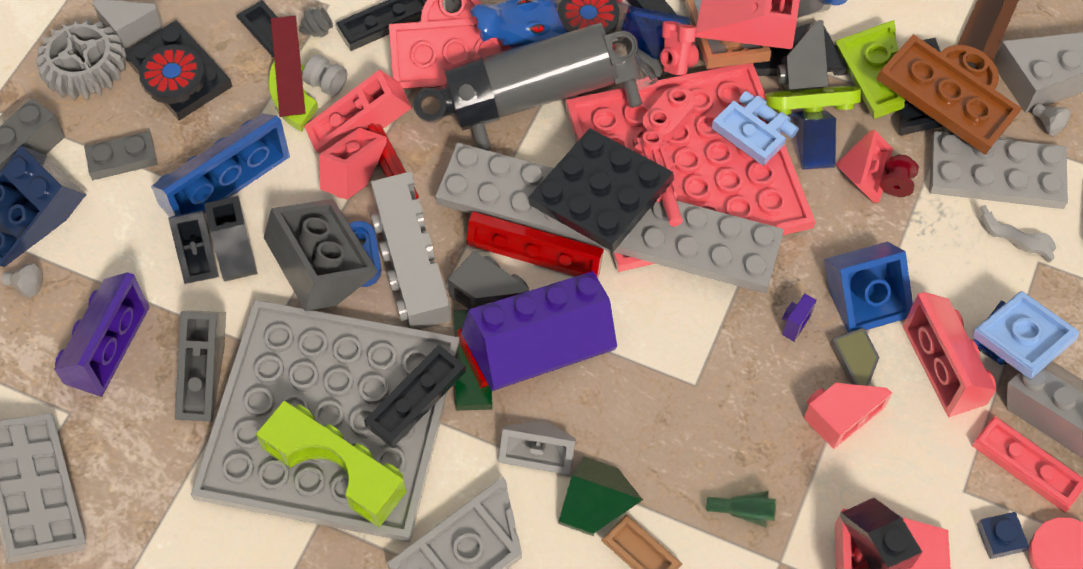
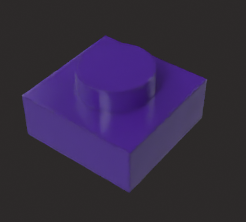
M804 293L798 304L790 303L782 317V320L786 322L783 336L795 342L812 316L816 299Z

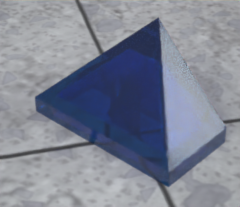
M629 6L621 31L631 33L637 41V48L653 59L660 57L661 52L664 50V38L662 37L663 22L675 21L689 25L691 20L690 17Z

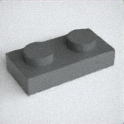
M150 131L84 146L88 171L92 181L158 165Z

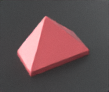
M872 130L835 165L873 203H878L883 191L880 187L882 177L887 174L884 168L885 163L891 157L893 148L876 130Z

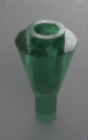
M769 490L733 496L732 498L707 497L706 511L730 513L731 516L767 528L768 521H775L776 498H770Z

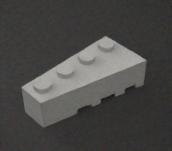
M1083 32L1002 41L993 63L998 70V74L1025 113L1032 111L1038 103L1046 106L1083 93Z
M410 171L371 181L376 213L370 214L375 233H382L384 241L379 242L383 262L390 261L392 270L387 271L391 290H398L401 300L396 301L400 320H407L409 328L420 330L451 322V315L438 263L433 262L435 256L429 232L424 233L426 227L420 200L416 199L415 182Z

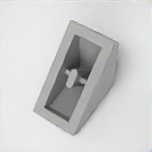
M93 0L92 4L99 21L105 27L111 26L114 34L121 38L124 50L162 29L163 22L157 4Z

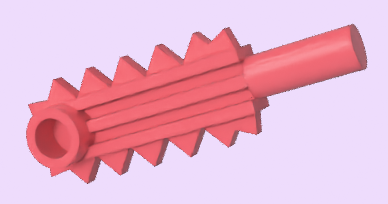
M647 131L643 134V138H636L635 142L637 145L633 148V151L673 171L674 181L658 198L657 202L662 200L670 226H679L682 224L683 219L676 200L677 196L683 194L684 190L681 188L683 183L675 180L679 177V173L672 170L676 163L669 160L673 153L665 151L669 148V144L663 141V137L659 132Z

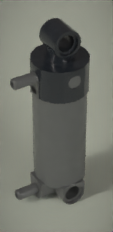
M597 23L486 57L480 56L443 67L448 83L436 89L425 88L419 91L413 102L414 110L421 120L428 123H436L442 120L443 117L453 114L454 116L458 115L462 131L472 128L477 148L489 151L491 145L485 124L499 121L501 117L602 87L623 84L629 106L631 108L642 105L636 80L642 77L636 57L634 56L637 51V41L631 33L626 31H618L606 35L602 24ZM615 43L622 44L627 50V55L618 56L614 53L612 45ZM428 97H434L440 102L439 110L434 114H425L422 111V102Z

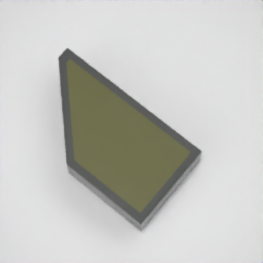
M865 328L832 338L830 345L850 384L869 386L880 357Z

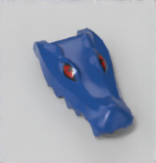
M507 0L492 5H475L470 10L472 17L475 16L477 18V28L481 30L480 36L482 41L497 38V40H501L503 46L510 45L511 49L567 33L557 13V3L555 0Z

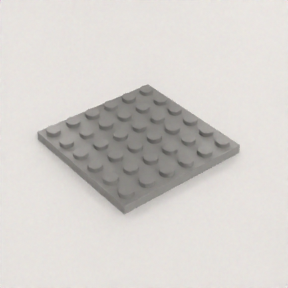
M254 300L191 492L193 500L411 542L448 391L393 448L365 426L364 420L438 344L456 358L460 337L319 311H305L302 308ZM283 401L294 407L297 404L305 407L313 414L316 422L322 426L326 424L334 426L343 434L345 441L353 446L356 443L361 444L373 454L374 457L372 459L383 466L385 463H389L403 474L406 494L380 528L349 508L345 495L349 476L336 463L325 459H310L289 468L261 449L256 433Z

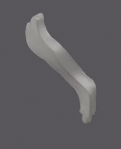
M986 205L980 207L982 212L981 219L991 236L1007 239L1027 253L1040 254L1047 262H1051L1054 259L1053 251L1056 250V245L1050 235L1046 233L1026 234L1012 225L997 222L992 211L989 212Z

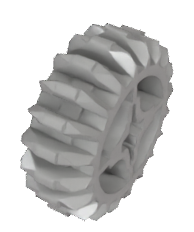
M88 18L83 24H80L75 19L73 25L70 26L62 22V29L59 31L51 29L52 37H43V46L37 48L38 57L36 58V65L40 71V77L52 92L57 91L62 98L68 94L74 101L79 95H83L87 100L91 93L101 96V89L108 88L112 90V81H121L120 72L126 71V64L124 62L126 61V52L123 48L122 40L118 35L114 34L111 26L105 27L101 21L93 24Z

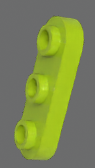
M836 86L766 93L765 100L767 101V106L777 113L783 112L786 115L792 114V109L802 108L804 112H822L825 106H834L837 110L854 109V104L861 102V88L856 86Z

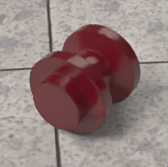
M900 154L888 158L884 167L888 174L884 175L881 179V189L885 193L896 197L911 195L915 187L911 179L915 178L918 174V164L907 155Z

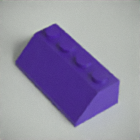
M594 271L469 309L461 331L492 391L596 357L617 348L610 298Z

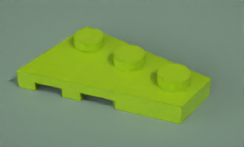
M895 20L836 40L835 46L847 66V71L855 86L861 88V97L873 119L904 109L905 99L876 79L880 70L899 51L896 40Z

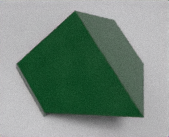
M583 456L571 476L558 524L594 536V533L643 501V499L618 468Z

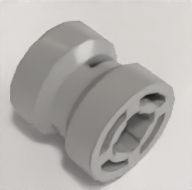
M315 54L307 62L302 79L306 84L312 87L318 86L323 93L330 97H335L344 87L348 72L341 65H332L326 57Z

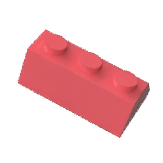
M927 292L919 293L902 327L948 418L986 406L996 392L995 379L981 362L978 346L974 340L969 339L964 329V322L960 312L956 309L954 310L948 298Z

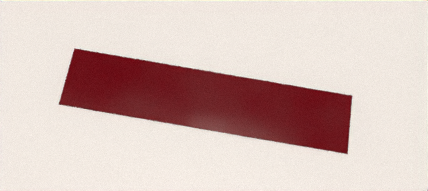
M296 15L271 18L279 117L306 114Z

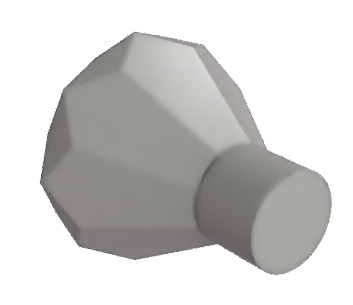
M1038 103L1034 107L1032 114L1040 118L1048 134L1055 137L1067 126L1071 117V110L1065 107L1048 108Z
M34 263L26 264L15 272H4L1 282L4 286H13L24 296L33 297L41 289L42 273L40 268Z

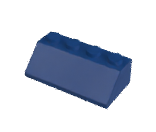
M262 113L253 120L246 121L239 129L227 137L217 140L213 146L201 154L191 157L178 169L170 174L163 175L155 184L151 185L160 207L169 217L203 210L206 214L205 203L230 198L290 158L281 119L277 115Z

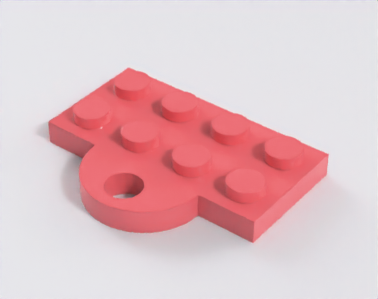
M427 0L422 10L421 22L389 24L393 79L401 84L403 90L443 87L448 83L443 67L511 49L510 45L503 46L501 40H497V38L482 41L480 36L481 30L477 28V18L475 16L472 17L470 10L475 5L481 4L479 0H461L462 6L456 13H449L443 8L444 0Z

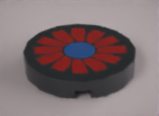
M561 0L558 5L557 13L567 32L601 23L606 35L615 32L619 23V7L616 0Z
M173 44L162 46L152 51L142 61L139 77L142 88L151 95L152 99L161 103L174 104L190 99L191 94L195 91L198 93L203 88L206 80V70L198 52L188 46Z

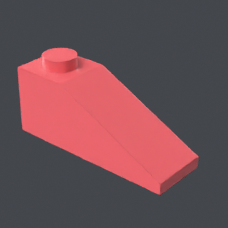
M378 70L304 127L315 151L321 153L359 127L365 130L370 124H380L383 128L387 127L409 111L412 106L401 84L382 70Z

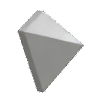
M545 419L503 426L498 463L570 475L576 438Z

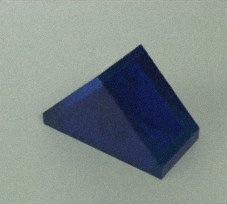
M827 110L815 113L793 111L794 125L799 128L796 138L802 170L835 168L836 118Z

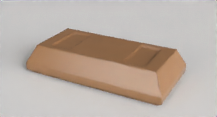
M627 514L601 539L610 550L632 569H679L683 565Z

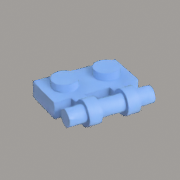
M745 91L741 95L739 102L746 107L744 108L733 101L713 120L712 129L764 166L785 144L786 137L780 133H784L792 139L797 134L799 128L790 122L791 118L783 112L777 113L767 106L765 99L759 95L755 97L748 91ZM758 116L762 117V118H763L764 120H766L769 124L767 125L765 122H763L762 120H760V119L758 118Z

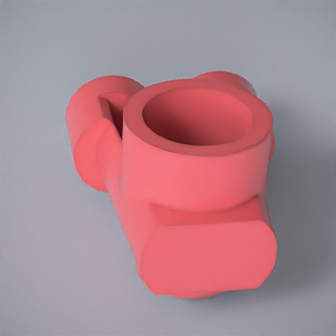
M675 21L663 22L662 37L664 38V50L661 52L660 59L664 66V72L685 75L688 68L694 67L697 64L699 53L697 47L692 43L695 42L696 26L684 25Z

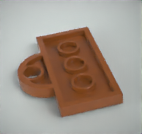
M913 34L880 70L876 78L985 155L1022 110L1020 106L995 90L999 82V74L993 61L982 51L966 45L949 46L939 52ZM967 62L976 64L979 69L971 68Z

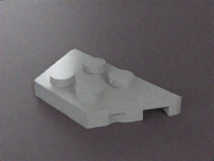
M501 477L387 562L388 569H508L522 558V552L516 532L506 480Z

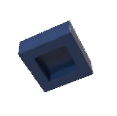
M1016 512L980 519L977 523L989 559L1025 552L1029 548Z

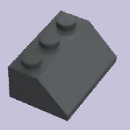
M32 98L15 102L0 116V172L20 146L47 154L65 138L55 114Z
M334 199L271 208L264 240L305 311L338 305L376 275L377 269Z

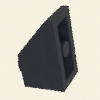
M874 497L841 512L839 515L870 569H909L913 567L923 552L903 518Z

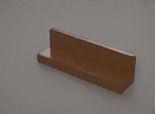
M977 0L958 45L976 48L993 61L1019 0ZM967 62L971 68L979 69L976 64Z

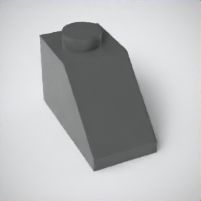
M823 20L810 24L794 43L793 48L789 49L781 59L782 65L777 66L778 83L783 84L784 91L828 86Z

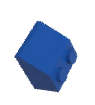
M887 241L824 259L829 292L848 333L861 328L869 330L907 318L913 305L906 251Z

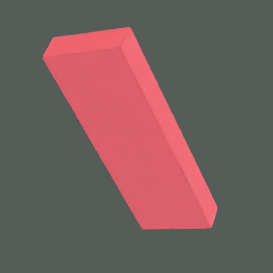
M996 416L991 419L972 444V447L1065 513L1083 490V477Z

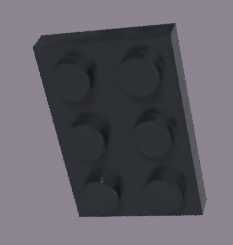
M175 20L126 50L125 58L139 75L142 61L152 51L162 46L177 44L188 46L198 52L206 70V80L203 88L198 93L195 91L190 95V99L184 102L164 103L180 121L233 86L231 79L179 22Z

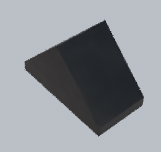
M200 210L168 217L184 284L219 277L215 248L204 211Z

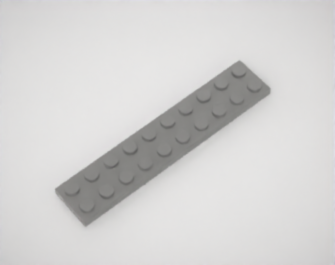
M461 143L456 144L435 197L437 205L470 214L474 211L610 251L530 206L528 197L554 168ZM661 200V202L656 201L614 251V253L767 294L784 229L677 201L683 222L679 226L673 227L669 224Z

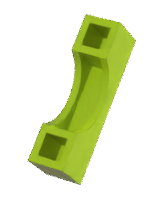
M283 401L256 433L261 449L289 468L310 459L329 460L343 468L349 476L345 494L349 508L378 528L381 527L406 494L404 476L396 467L389 463H385L384 466L372 459L374 456L367 448L358 443L354 446L343 439L344 436L338 429L330 424L322 426L314 420V416L309 410L299 404L294 407Z

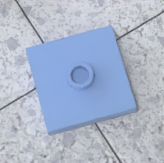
M1021 290L974 329L973 338L1031 380L1078 339L1080 331Z

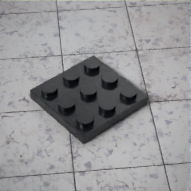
M589 128L531 193L528 199L530 206L614 252L674 181L673 171Z

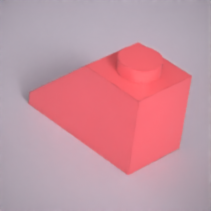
M359 127L319 154L320 190L348 200L366 187L386 145V137Z
M835 383L826 391L820 388L810 396L806 402L809 406L804 419L835 449L886 407L892 392L885 387Z

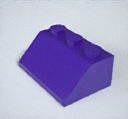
M126 272L105 278L98 290H94L91 294L84 316L75 323L69 343L65 349L59 352L55 361L54 370L63 384L100 397L103 396L150 308L134 274Z

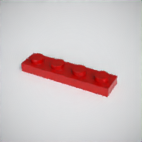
M474 211L468 221L466 245L572 276H579L594 271L597 278L599 277L604 253L603 248Z

